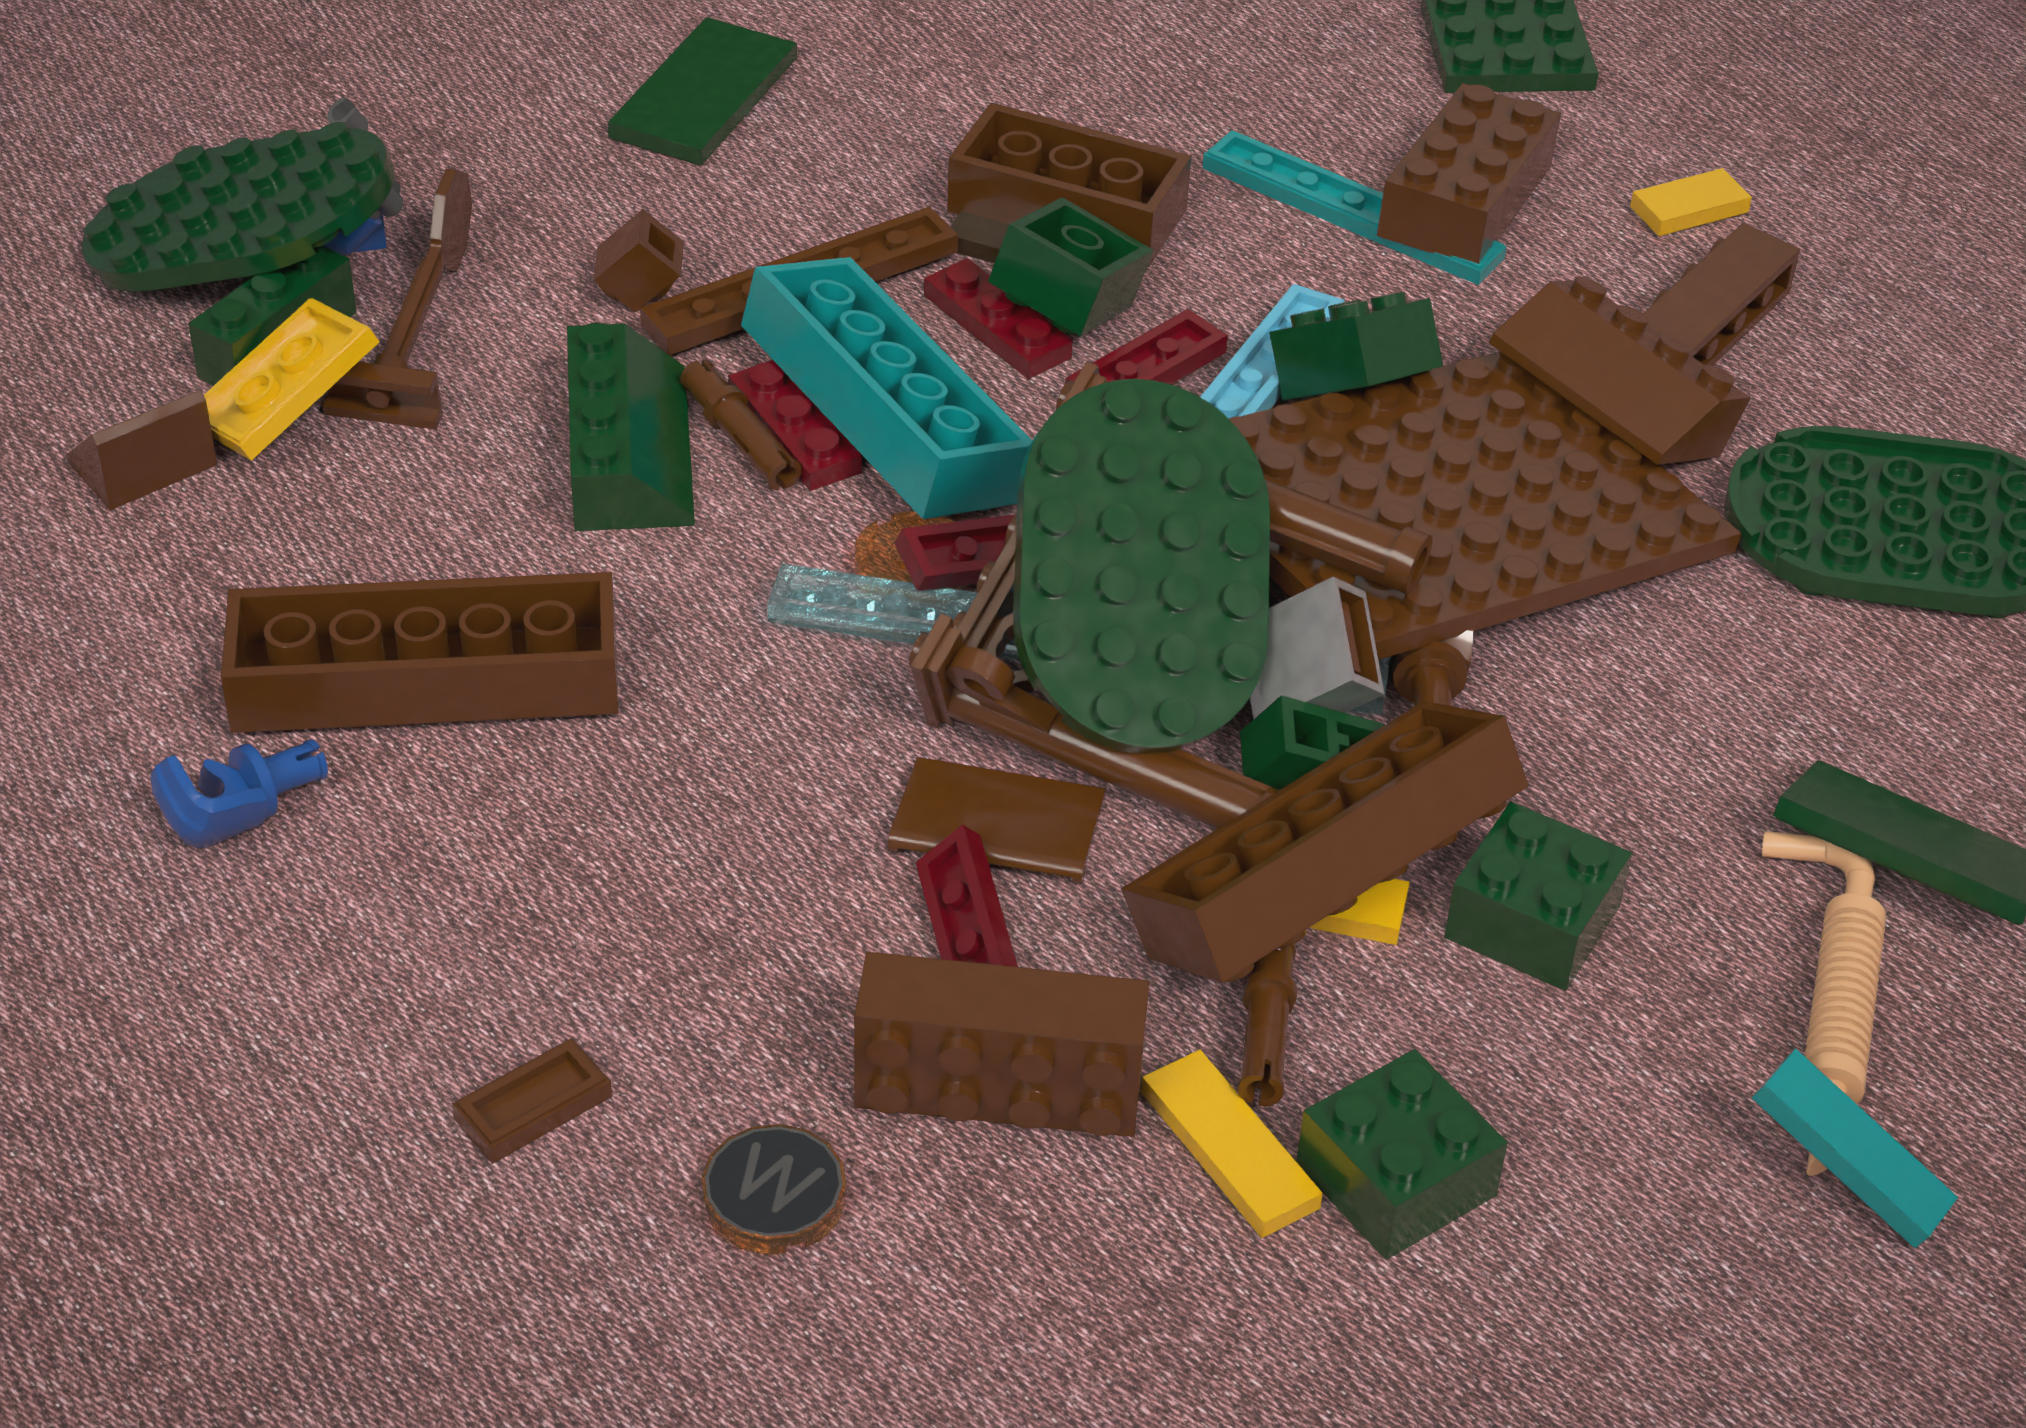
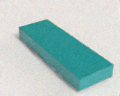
M1796 1048L1778 1065L1751 1097L1914 1248H1917L1932 1234L1958 1199L1956 1194Z

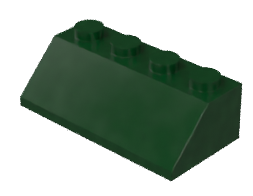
M590 323L587 325L567 326L570 474L575 532L695 526L687 390L683 388L680 382V376L685 366L625 323Z

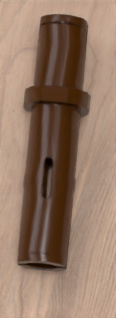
M698 360L688 364L680 376V382L683 388L688 390L704 408L703 416L705 420L715 429L723 430L741 454L749 460L766 480L771 489L779 490L780 485L783 489L793 486L798 481L802 472L800 463L788 453L771 431L747 406L748 399L743 391L735 385H729L708 360H702L701 364Z
M1295 944L1280 950L1275 949L1256 961L1252 975L1249 976L1243 990L1242 1001L1248 1010L1242 1074L1239 1080L1238 1092L1243 1100L1252 1104L1254 1090L1258 1088L1260 1090L1259 1106H1272L1278 1103L1284 1093L1283 1074L1288 1017L1297 1000L1298 992L1295 981L1292 979L1293 961L1296 955Z

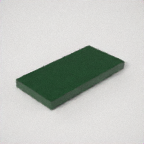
M706 17L607 122L608 138L703 165L797 59V43Z
M1817 760L1780 796L1773 814L1777 820L2018 926L2019 924L2023 925L2026 921L2025 848L1820 760Z

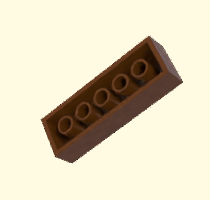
M612 572L228 589L221 682L230 732L618 714L616 622Z
M1423 701L1121 888L1148 959L1221 983L1238 980L1253 970L1256 961L1273 950L1285 948L1299 942L1305 937L1306 929L1326 916L1339 914L1353 907L1358 901L1357 896L1371 887L1403 875L1408 870V864L1427 851L1440 849L1454 842L1458 837L1457 832L1472 822L1501 812L1507 806L1508 799L1529 786L1506 718L1502 715Z

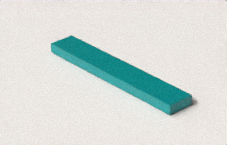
M1231 130L1203 154L1202 169L1479 285L1505 259L1507 246L1495 240L1478 264L1453 255L1448 257L1436 252L1434 254L1379 237L1377 236L1383 193Z

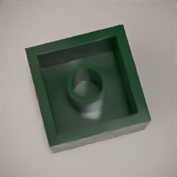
M1061 197L1009 224L988 282L1004 291L1005 296L1013 303L1024 307H1031L1050 318L1051 323L1057 329L1069 334H1077L1081 337L1132 306L1154 250Z
M1405 291L1370 298L1372 304L1370 309L1367 300L1362 301L1358 299L1328 306L1330 317L1327 318L1324 308L1290 315L1292 326L1269 332L1282 400L1368 387L1442 367V356L1430 298L1407 302Z
M1510 801L1454 882L1444 938L1567 991L1620 907L1633 852Z
M1413 1049L1303 1111L1296 1162L1382 1257L1388 1260L1497 1196L1508 1142L1416 1049Z

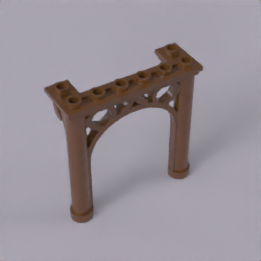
M1086 361L1075 382L1069 380L1065 383L1058 396L1056 410L1076 394L1107 382L1106 377L1099 375L1098 365ZM1265 479L1270 506L1271 542L1408 595L1418 585L1431 553L1433 543L1431 535L1408 526L1400 531ZM1017 513L1013 516L1008 526L1005 537L1006 545L997 561H989L983 568L977 583V596L968 611L959 612L954 620L940 613L931 631L920 634L911 650L909 666L913 673L918 696L920 697L927 724L939 729L942 722L952 726L955 719L1216 828H1220L1279 791L1180 749L1159 753H1131L1100 745L1085 738L1063 723L1061 720L1064 716L1051 703L1028 693L1034 691V688L1029 682L1025 671H1013L1000 660L1006 645L1014 638L1013 602Z

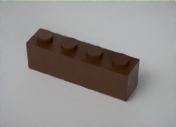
M1742 223L1725 239L1719 238L1713 244L1709 254L1698 264H1690L1681 279L1669 290L1663 289L1660 291L1652 306L1643 313L1649 319L1647 326L1660 335L1672 336L1683 341L1691 348L1690 355L1704 365L1713 366L1790 293L1800 248Z

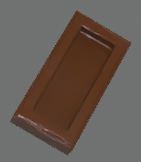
M570 1038L452 1103L453 1116L458 1125L493 1164L611 1098V1081L575 1040Z

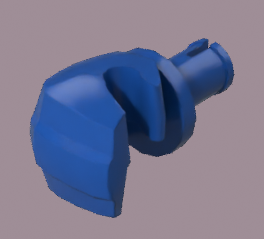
M312 739L264 758L251 744H243L234 747L229 752V766L211 759L203 761L198 779V787L208 796L196 790L175 755L166 757L154 767L151 772L150 781L152 794L176 835L185 844L196 848H208L247 830L263 825L264 820L273 817L277 813L278 794L313 781L324 780L328 775V767L323 752L315 756L311 755V753L318 751L320 748L318 743Z

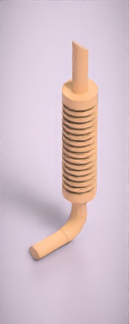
M1765 831L1762 857L1821 862L1835 866L1845 874V894L1834 897L1827 904L1825 910L1805 1057L1857 1104L1862 1100L1866 1087L1871 1033L1873 1030L1882 958L1881 953L1887 918L1883 906L1872 898L1873 885L1875 883L1873 864L1866 858L1813 835ZM1809 1152L1807 1175L1814 1176L1828 1169Z

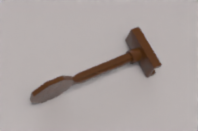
M452 169L445 170L435 194L429 251L419 264L383 353L376 356L374 363L358 362L327 390L328 395L323 404L324 415L437 430L443 415L437 372L408 368L407 361L443 276V269L457 271L467 248L472 210L468 173Z

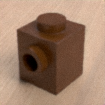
M642 209L597 247L593 281L599 285L608 297L619 300L633 312H637L640 307H643L650 300L656 301L664 297L673 286L674 281L681 276L684 241Z

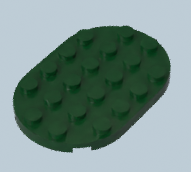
M334 122L319 130L300 133L296 130H286L273 137L250 141L249 138H238L226 145L205 150L201 145L190 146L177 153L172 162L148 173L134 183L123 184L110 191L105 198L107 204L84 227L83 232L85 235L82 242V253L93 274L100 277L104 286L127 292L151 291L267 273L290 266L315 255L316 253L313 248L328 243L337 236L339 231L346 237L360 227L377 211L387 198L394 183L395 168L383 142L376 135L366 130L348 128L343 122Z
M1125 379L1105 382L1090 387L1063 403L1038 431L1022 463L1017 492L1013 630L1020 662L1034 690L1036 691L1039 688L1047 700L1064 716L1061 720L1063 723L1085 738L1115 750L1131 753L1171 752L1204 740L1230 721L1242 709L1257 686L1264 668L1268 646L1270 506L1268 490L1262 468L1248 441L1239 429L1211 403L1183 388L1154 380Z
M1809 426L1778 432L1774 442L1758 450L1753 446L1749 447L1738 458L1732 468L1726 490L1724 508L1726 520L1742 533L1738 544L1759 565L1783 580L1794 584L1798 590L1805 594L1814 596L1825 594L1840 598L1863 600L1870 603H1887L1926 608L1934 611L1943 610L1979 614L1992 618H2004L2011 613L2026 611V460L2000 449L1971 442L1849 427Z

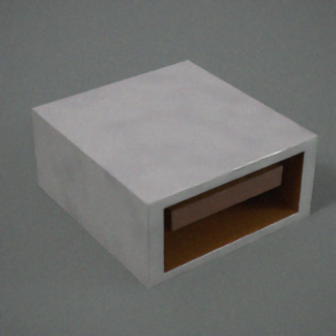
M1331 577L1269 608L1268 646L1265 664L1259 682L1250 697L1254 719L1281 695L1344 713L1385 695L1365 591L1335 577Z

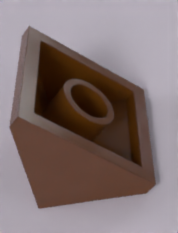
M202 390L188 394L90 435L66 454L71 467L109 510H113L216 466L217 461L207 402Z

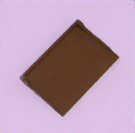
M917 757L890 830L888 851L899 853L901 848L927 853L963 824L981 835L989 864L1071 877L1072 883L1083 884L1086 863L1100 818L1106 788Z

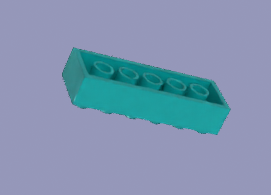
M851 257L755 267L741 326L922 519H936L946 515L977 510L986 511L991 508L1017 504L1019 475L1024 457L1033 440Z

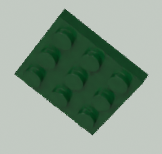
M1421 0V12L1445 93H1455L1462 83L1467 85H1483L1491 88L1494 92L1596 90L1599 73L1574 0Z

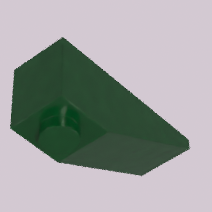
M1281 695L1240 731L1243 775L1281 790L1386 724Z

